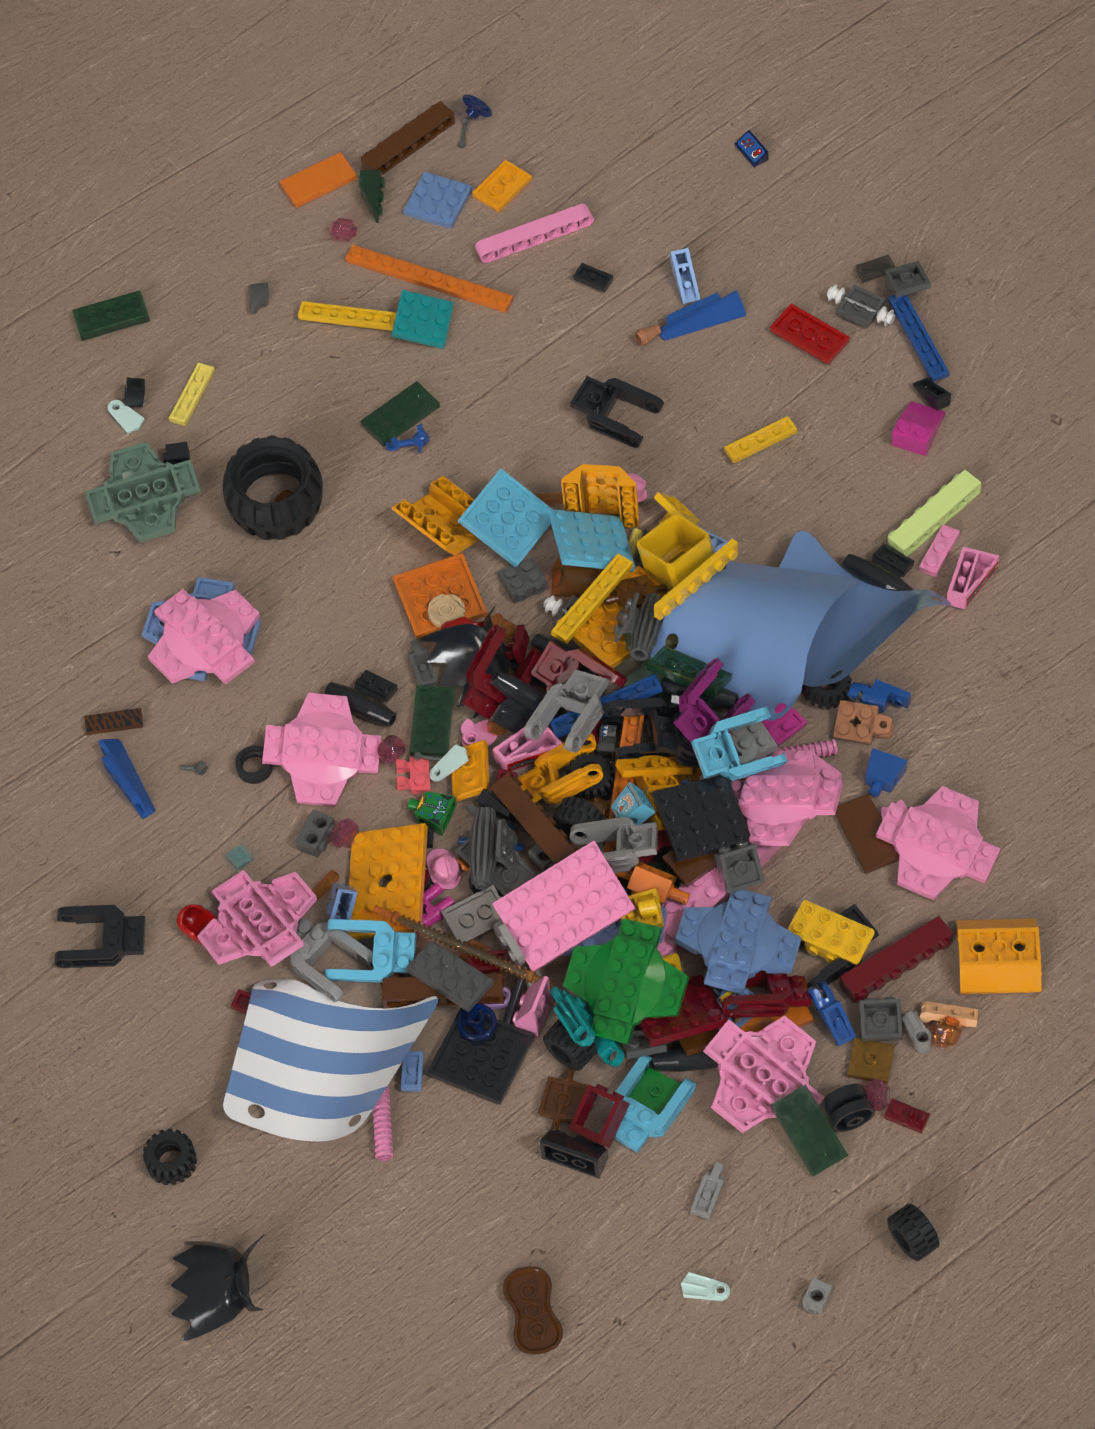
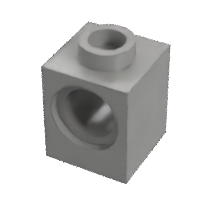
M813 1278L803 1298V1307L806 1311L812 1314L818 1313L823 1315L832 1296L833 1286ZM818 1295L821 1296L822 1299L820 1301H814L812 1297Z

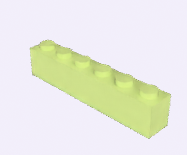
M966 470L956 474L948 485L942 486L935 496H931L923 507L917 508L914 514L909 519H905L898 529L892 530L889 533L887 546L907 557L937 532L943 524L945 525L981 493V482Z

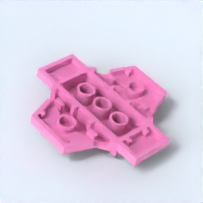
M182 589L154 610L155 615L165 624L164 634L150 652L148 658L172 684L195 675L196 671L200 670L206 671V673H214L226 685L255 663L254 658L244 649L245 634L248 635L260 618V613L237 590L207 600L196 599L194 596L191 597Z
M308 693L297 718L285 724V727L266 725L262 764L282 765L284 770L290 773L297 804L336 807L348 779L356 776L358 773L378 774L381 736L362 734V731L353 723L347 696Z
M812 750L775 751L772 757L785 752L788 762L782 766L748 776L745 780L730 782L745 820L747 819L748 830L751 835L749 837L750 843L756 844V846H789L802 828L800 824L804 819L809 818L811 820L816 815L836 814L843 788L842 780H822L821 775L816 772L815 758Z
M942 786L923 805L910 806L907 809L891 802L876 833V838L894 845L895 851L899 854L898 886L934 901L954 878L959 877L961 879L968 876L984 884L986 883L1001 848L982 841L983 837L977 829L979 801Z
M243 870L211 891L214 898L220 904L218 907L219 915L217 919H212L197 937L218 965L249 955L261 956L272 967L304 946L303 941L296 934L298 921L317 901V897L296 872L273 879L272 883L267 885L262 884L261 881H253Z
M786 1016L781 1017L760 1032H744L732 1021L728 1020L703 1051L719 1064L717 1067L719 1068L720 1082L711 1108L741 1133H745L767 1118L784 1117L800 1129L824 1099L823 1095L809 1085V1078L806 1074V1068L809 1065L816 1041Z

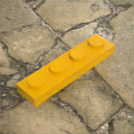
M789 416L725 446L724 451L732 463L735 464L796 434L797 428Z

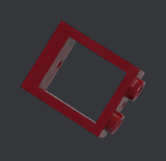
M598 1083L596 1087L588 1084L568 1129L610 1148L630 1103L623 1100L625 1096L613 1091V1094L607 1092L608 1088ZM598 1094L615 1102L600 1134L584 1127Z

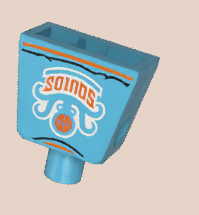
M631 782L627 784L611 806L616 815L615 818L628 817L636 825L642 824L656 812L644 791Z

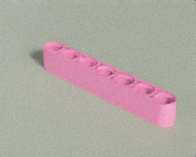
M579 204L482 239L476 243L475 249L481 261L489 263L588 227L594 222V217L586 204Z

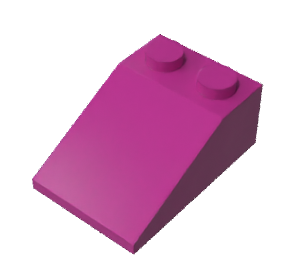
M911 401L893 429L891 445L927 456L946 412L937 411L932 407Z

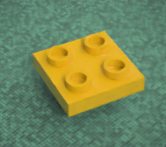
M656 888L629 895L636 910L623 918L664 927L659 892Z

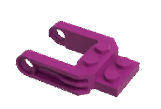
M715 658L708 663L679 697L681 714L673 723L690 743L692 740L708 736L711 727L720 721L709 706L699 698L716 678L717 672L724 666L719 658ZM749 693L745 694L734 704L722 720L747 713L756 701Z

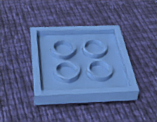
M424 171L403 213L406 216L452 229L473 190L472 185Z

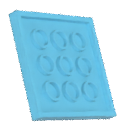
M500 468L457 522L506 561L517 567L551 525L549 513L552 508Z
M550 510L549 517L562 565L605 569L619 553L633 562V567L629 572L634 571L635 563L623 522H620V517Z

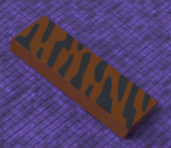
M141 708L85 716L87 735L143 727Z

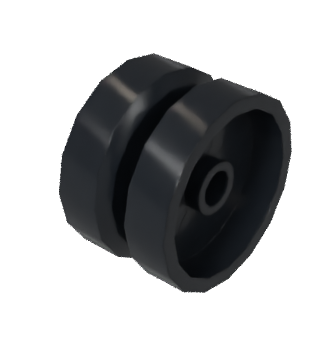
M859 1083L845 1085L834 1090L824 1098L822 1104L827 1115L830 1116L829 1119L834 1131H850L864 1125L873 1118L875 1110L871 1102L867 1100L868 1096L863 1085Z

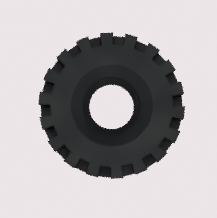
M840 670L831 676V679L837 677L839 674L842 673L843 670ZM848 675L838 682L831 683L832 689H825L821 686L811 687L802 685V694L806 695L805 699L807 701L811 700V705L813 706L818 704L820 709L826 706V710H830L831 706H833L835 709L838 708L840 700L845 701L847 699L852 678Z

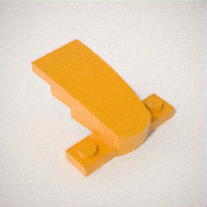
M657 755L642 756L636 759H617L615 766L621 776L627 778L635 777L637 787L644 791L656 811L650 816L652 822H656L658 830H664L652 797V792L680 785L673 775L692 774L694 767L681 765L675 757Z

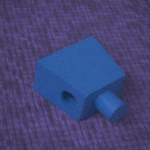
M872 748L865 783L871 786L868 791L869 794L879 797L882 790L889 793L892 792L907 771V760Z

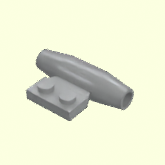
M502 919L497 921L493 925V929L501 950L508 949L510 965L517 969L520 966L530 969L525 985L529 988L542 978L540 970L532 972L507 926L503 923Z

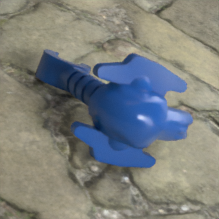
M420 423V425H417V432L413 439L398 440L392 437L391 443L386 442V449L396 451L399 447L415 445L418 447V453H421L422 447L428 444L430 438L422 428V423Z

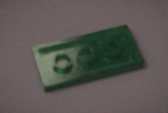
M141 290L72 310L82 341L150 321Z
M416 381L362 419L361 425L385 447L386 442L390 443L392 437H399L440 408V403Z
M663 646L649 660L646 670L689 687L708 663ZM720 669L717 672L716 678L703 693L715 698L731 681L732 673Z
M416 686L410 756L420 752L422 755L444 757L449 751L455 695L454 687Z
M806 1084L770 1105V1108L812 1177L849 1156Z

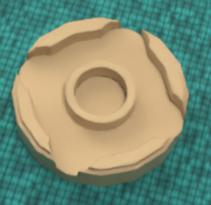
M440 594L434 597L428 606L429 620L438 628H441V625L446 621L465 616L464 603L461 598L454 594Z

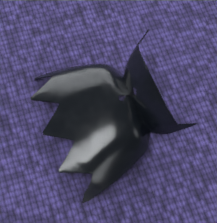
M495 606L486 616L483 628L474 624L456 625L435 631L420 639L437 643L428 657L427 663L448 664L441 685L463 687L456 705L457 707L464 706L461 702L470 687L467 682L466 671L487 633L493 626L491 614ZM503 641L485 673L493 676L499 670L509 674V666H520L515 658H506L505 652L508 651ZM475 712L473 718L475 719L479 714Z
M265 1234L244 1251L242 1255L234 1247L204 1241L184 1242V1244L193 1247L173 1257V1260L185 1265L188 1269L171 1284V1287L188 1296L172 1312L173 1316L192 1322L182 1341L197 1338L233 1320L244 1307L251 1312L264 1310L254 1307L249 1296L250 1286L247 1259L252 1249Z

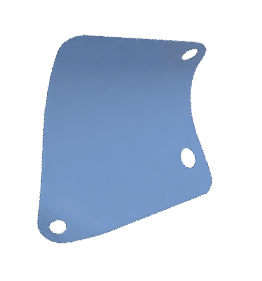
M729 562L725 565L726 568L713 575L709 582L700 586L696 593L691 594L685 599L683 604L678 605L672 610L670 615L665 616L657 643L651 652L650 660L652 667L656 671L672 678L694 680L708 663L715 658H719L724 666L717 672L718 675L711 684L738 693V700L749 693L756 702L748 712L767 707L771 717L766 720H776L790 710L801 693L808 652L822 619L837 598L858 584L857 579L842 575ZM673 633L678 636L679 642L675 649L669 650L665 646L667 636ZM784 703L786 708L781 713L776 714V706Z

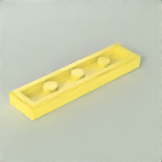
M197 363L169 416L170 422L183 426L187 425L215 372L213 366Z

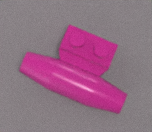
M784 703L778 704L775 708V713H781L786 708V705ZM792 708L776 720L761 721L778 747L807 725V721Z

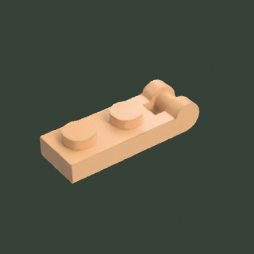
M925 1001L921 1005L920 1019L923 1022L939 1020L942 1023L959 1024L964 1027H976L978 1009Z

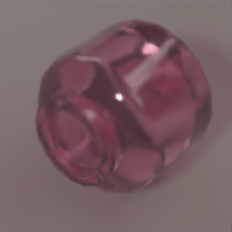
M337 218L336 221L332 222L331 235H333L335 240L349 242L352 237H356L357 227L354 226L353 220Z
M390 735L380 742L377 747V753L381 760L392 764L404 755L406 747L402 739L395 735Z
M351 819L339 820L330 832L332 843L339 848L350 847L356 835L359 834L358 825Z
M873 1079L871 1083L864 1086L868 1096L867 1100L871 1102L875 1111H882L890 1104V1087L883 1083V1080Z

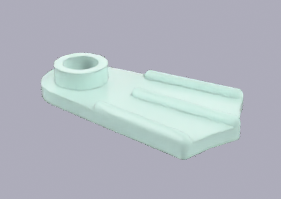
M113 400L108 404L109 413L127 434L140 430L142 423L145 421L141 415L130 407L125 406L120 400Z
M455 744L430 770V779L434 782H439L468 762L467 749Z
M688 1272L681 1282L684 1298L724 1301L730 1295V1288L726 1283ZM722 1288L724 1292L718 1293L717 1289Z

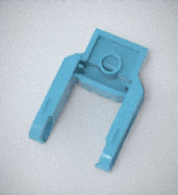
M767 707L718 721L711 727L708 736L691 741L704 779L720 774L730 781H735L782 766L788 762L784 752L775 757L769 756L740 765L739 756L728 732L770 718L771 715Z
M328 920V931L335 929L346 932L376 933L374 936L372 963L374 969H325L324 976L330 981L383 983V978H388L394 973H408L406 967L415 959L416 933L395 932L386 921Z
M648 1055L641 1056L615 1091L625 1096L623 1100L629 1102L630 1105L614 1139L637 1153L649 1137L664 1136L696 1088V1083L686 1078L660 1115H657L653 1110L631 1097L629 1098L651 1062L654 1061Z

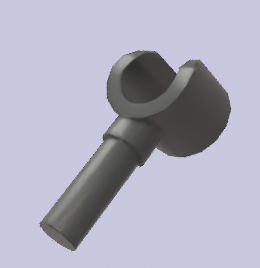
M201 760L196 766L180 765V769L192 770L198 775H204L208 769L206 762Z

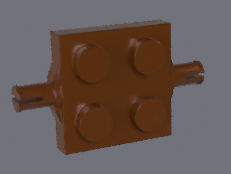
M647 574L624 579L614 588V596L607 597L604 603L605 605L617 603L622 609H625L628 598L632 599L637 592L639 597L636 607L639 609L649 593L666 592L667 587L665 584L654 586Z
M571 1067L567 1068L565 1078L548 1076L538 1116L553 1120L551 1130H559L561 1122L571 1123L588 1085L573 1080L576 1071L574 1068L572 1070Z

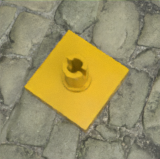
M660 492L654 497L668 511L662 520L659 521V524L672 514H680L695 525L699 522V519L676 497Z

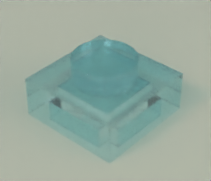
M242 844L226 854L227 860L237 871H240L254 860L253 856Z

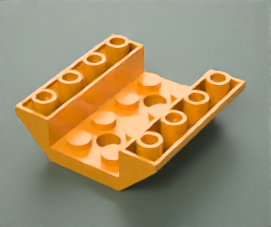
M582 464L561 479L564 511L620 514V522H623L624 527L639 528L637 483L620 466Z
M445 476L430 483L429 494L415 503L411 504L404 499L392 506L394 512L445 551L455 556L480 541L479 538L457 522L475 499Z
M1036 918L956 920L960 966V994L1032 993L1042 991L1040 938ZM1016 944H1022L1025 947V949L1023 951H1017L1014 948V946ZM976 945H981L984 947V951L977 952L973 948Z

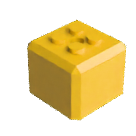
M672 514L637 541V548L644 570L661 585L665 584L670 591L715 554L709 533L680 514Z

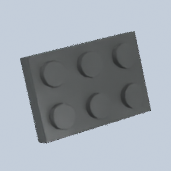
M494 885L441 911L456 941L466 944L494 930L493 925L501 920L492 904L500 899Z

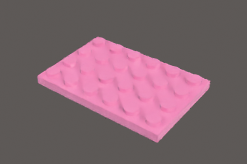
M595 841L587 844L492 903L525 956L532 972L539 970L636 910Z

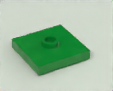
M648 1067L629 1098L631 1097L653 1110L657 1115H660L681 1083Z

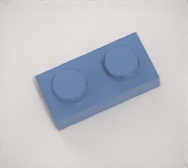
M409 1051L404 1058L401 1078L402 1092H422L423 1051Z

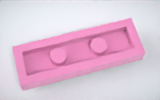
M943 524L922 560L919 571L937 577L956 543L960 531Z

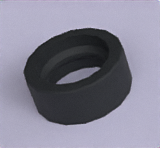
M249 746L238 753L235 766L239 777L244 782L258 784L270 777L273 771L272 764H265L264 768L257 772H247L243 768L244 762L249 758H263V747Z

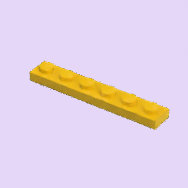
M306 301L301 302L298 312L299 320L393 331L396 312Z
M732 538L654 604V617L660 621L665 616L670 615L674 608L683 604L687 597L696 593L699 587L709 582L717 572L722 571L727 563L735 560L738 556V542Z
M618 553L551 630V635L567 644L632 569L633 562Z

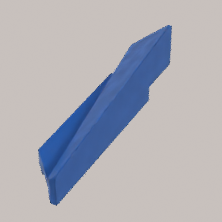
M736 290L723 298L718 293H715L669 314L666 318L667 324L660 327L661 334L659 335L666 341L746 316L738 291Z
M99 740L100 749L105 757L101 758L104 768L141 818L145 819L155 813L156 810L121 740Z

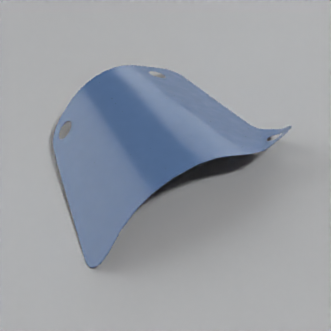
M799 531L794 535L779 568L849 576L858 581L856 586L847 590L836 599L816 631L806 661L803 685L818 687L842 680L855 670L916 611L936 605H952L948 600L931 590L893 591L875 587L859 580L842 568L827 554L819 542L810 533L805 531ZM930 597H938L943 601L931 600ZM840 670H843L841 674L831 679V676Z

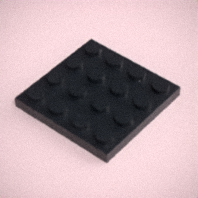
M719 775L652 792L655 806L676 862L719 852V848L730 846L731 849L737 847L736 843H743L741 841L747 840L750 843L749 837L751 835L729 779Z
M460 1008L427 1071V1075L501 1105L535 1038V1034L471 1009L467 1012Z

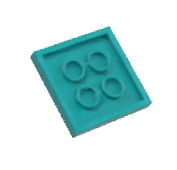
M402 290L391 337L444 349L454 302Z

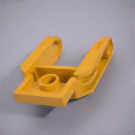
M592 733L587 738L591 743L587 746L583 745L577 753L565 750L564 742L540 755L534 763L536 766L533 770L517 777L523 784L520 786L523 791L527 789L533 795L532 801L534 803L543 798L546 803L557 805L561 803L563 798L574 796L602 780L603 772L599 764H590L582 769L579 768L560 778L557 772L562 767L570 764L571 760L575 761L576 756L579 755L581 757L583 753L589 754L595 750L596 740ZM590 771L598 772L595 776L588 775Z

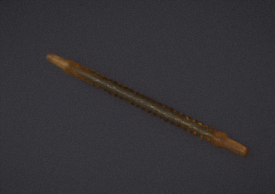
M375 905L373 908L374 913L390 919V922L394 924L399 923V926L409 927L410 931L414 929L415 933L419 932V935L424 934V937L429 936V939L434 938L435 942L439 940L440 944L444 942V946L449 945V948L459 949L460 953L464 951L465 955L469 953L470 957L480 958L481 962L485 960L486 964L489 962L490 966L495 965V968L505 969L506 973L510 971L511 975L521 976V979L525 978V981L529 983H536L542 978L536 975V972L533 970L527 971V968L522 969L521 965L518 967L517 963L513 965L512 961L507 962V959L497 958L496 954L492 956L491 952L487 953L486 950L482 951L481 948L476 949L475 945L472 947L471 943L467 945L466 941L461 942V939L451 938L450 934L446 936L445 932L441 933V930L436 931V928L431 929V926L426 927L425 923L421 925L420 921L416 923L415 919L411 920L410 917L401 916V913L397 911L392 912L378 905ZM549 980L550 989H552L554 982Z

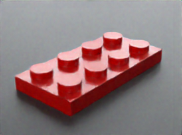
M792 303L770 326V332L827 365L850 342L849 336Z

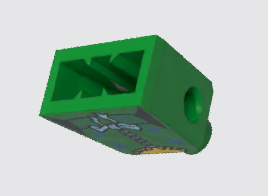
M426 791L421 800L410 798L407 809L415 811L414 815L417 824L425 823L428 827H433L436 834L443 836L457 804L456 798L453 795Z

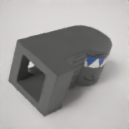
M601 724L597 756L602 754L603 759L607 757L609 761H615L614 749L617 747V725Z

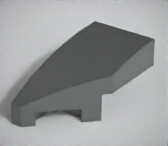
M268 282L250 284L252 313H256L258 307L268 305Z

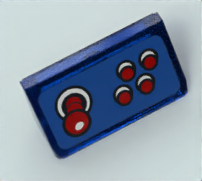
M750 130L745 132L735 143L736 148L754 168L769 160L767 149Z

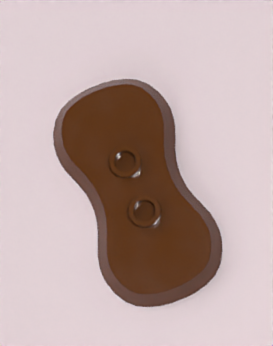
M540 1267L517 1269L508 1274L503 1283L504 1296L515 1314L514 1341L522 1352L534 1355L555 1349L561 1343L563 1337L562 1325L553 1313L550 1304L551 1279L548 1273Z

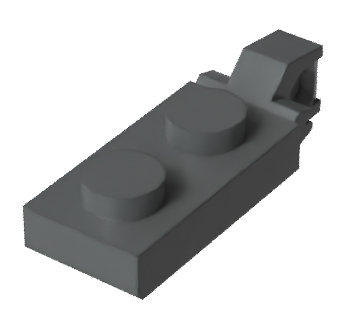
M418 639L410 641L412 652H409V658L420 689L437 685L438 679L432 663H427L429 657L427 649L420 648Z

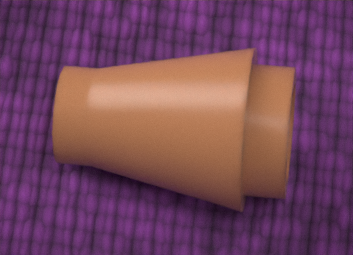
M657 324L637 329L636 333H634V340L639 346H646L657 335L661 334V329Z

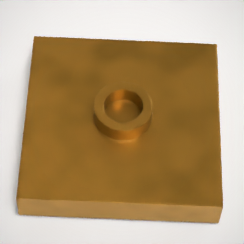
M854 1038L847 1077L888 1084L895 1045L876 1041H862V1039Z

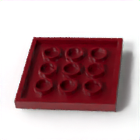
M703 975L689 978L679 1016L647 1017L641 1021L642 1023L639 1026L651 1047L721 1028L728 1021L710 987L704 984L705 979Z

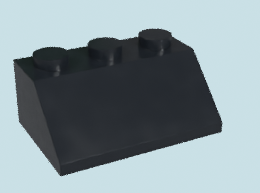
M551 1129L540 1140L542 1159L600 1179L608 1160V1149L598 1143L591 1144L581 1137L574 1138L561 1130L554 1131Z

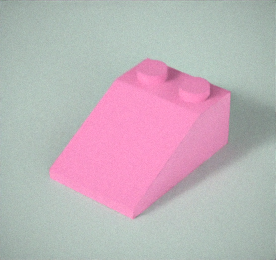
M542 977L528 988L526 995L523 994L520 999L521 1007L519 1012L516 1011L513 1017V1023H515L516 1027L534 1033L537 1038H539L552 1005L549 977Z

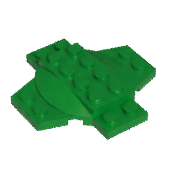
M623 918L618 936H615L614 939L606 944L574 947L563 986L588 1002L593 1014H595L591 1026L595 1032V1037L629 1045L634 1026L642 1023L641 1021L645 1018L679 1016L689 976L663 960L660 951L657 949L663 930L661 927Z

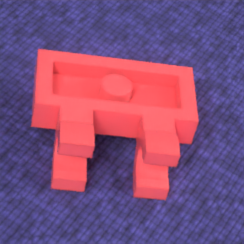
M409 757L410 762L401 759L396 760L397 774L410 772V779L404 776H397V791L411 789V794L430 792L428 759L415 760L414 757Z

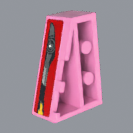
M967 547L962 548L947 592V600L952 604L951 606L966 609L999 568V555Z
M548 727L538 740L525 737L524 728H522L493 748L494 761L504 770L515 771L533 765L540 755L559 746L562 742Z

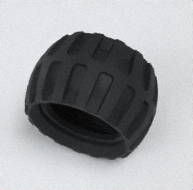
M268 436L261 439L259 437L255 438L252 442L246 445L243 444L238 448L237 453L232 455L227 464L223 477V496L226 507L234 521L253 536H259L264 540H283L291 535H297L302 532V529L312 523L315 514L318 513L321 506L323 481L319 467L299 443L295 444L289 438H278L276 436ZM268 474H288L300 481L297 490L292 495L276 503H261L250 499L246 495L247 489L255 480Z

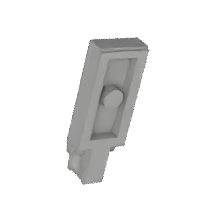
M716 1162L712 1173L707 1171L704 1174L690 1214L708 1220L711 1219L724 1185L725 1177L721 1176L724 1170L722 1164Z

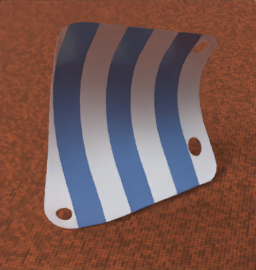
M271 979L254 984L223 1102L226 1115L237 1122L267 1133L301 1141H330L351 1134L365 1122L435 1010L438 998L436 996L429 997L415 1004L399 1008H368L341 1001L333 1002L322 993L297 980ZM270 982L277 984L273 989H267L263 986ZM252 1104L259 1105L264 1109L265 1115L262 1118H254L249 1114L248 1107ZM360 1114L361 1120L359 1123L350 1127V1120Z

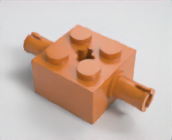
M638 863L633 870L615 873L617 877L628 881L627 888L631 889L630 893L632 894L656 888L662 903L670 898L686 905L689 900L690 893L674 887L676 876L645 863Z

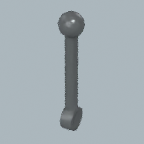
M467 117L462 119L463 130L461 141L458 143L459 148L465 147L466 126L469 122Z
M420 752L414 754L415 760L428 759L440 761L442 759L440 757L422 755Z

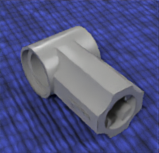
M917 1011L905 1013L901 1019L913 1041L914 1049L919 1053L928 1052L932 1046L931 1032L925 1027ZM919 1039H926V1041H924V1042H920V1041H918V1040H919Z

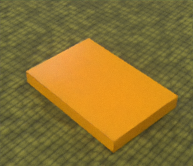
M505 159L472 192V196L500 213L533 180L532 175Z
M485 740L463 746V748L467 749L469 761L451 773L452 795L455 796L456 802L480 795L483 789L489 791L488 742Z

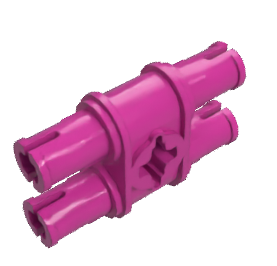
M437 882L428 888L423 896V911L427 915L422 913V927L426 929L430 928L437 921L442 920V910L455 904L451 897L447 896L436 906L431 905V901L444 892Z

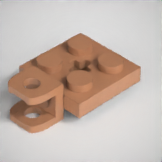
M840 700L833 738L872 745L873 736L882 739L891 738L894 723L891 717L878 714V706ZM855 718L861 721V724H857V727H853V723H851Z

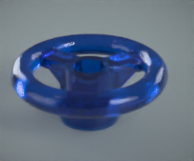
M470 94L463 95L462 100L468 107L465 112L470 117L477 119L479 115L483 117L492 116V110L485 102Z
M476 1004L469 1012L463 1009L457 1018L459 1032L465 1038L473 1041L488 1038L495 1031L497 1025L494 1011L484 1004ZM489 1015L491 1025L485 1032L482 1025L484 1018ZM463 1024L472 1025V1027L477 1029L479 1035L468 1033L464 1029Z

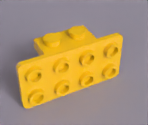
M804 900L801 903L787 929L801 937L805 944V950L809 954L824 957L829 963L834 962L840 957L851 963L859 964L875 934L872 928L808 900Z

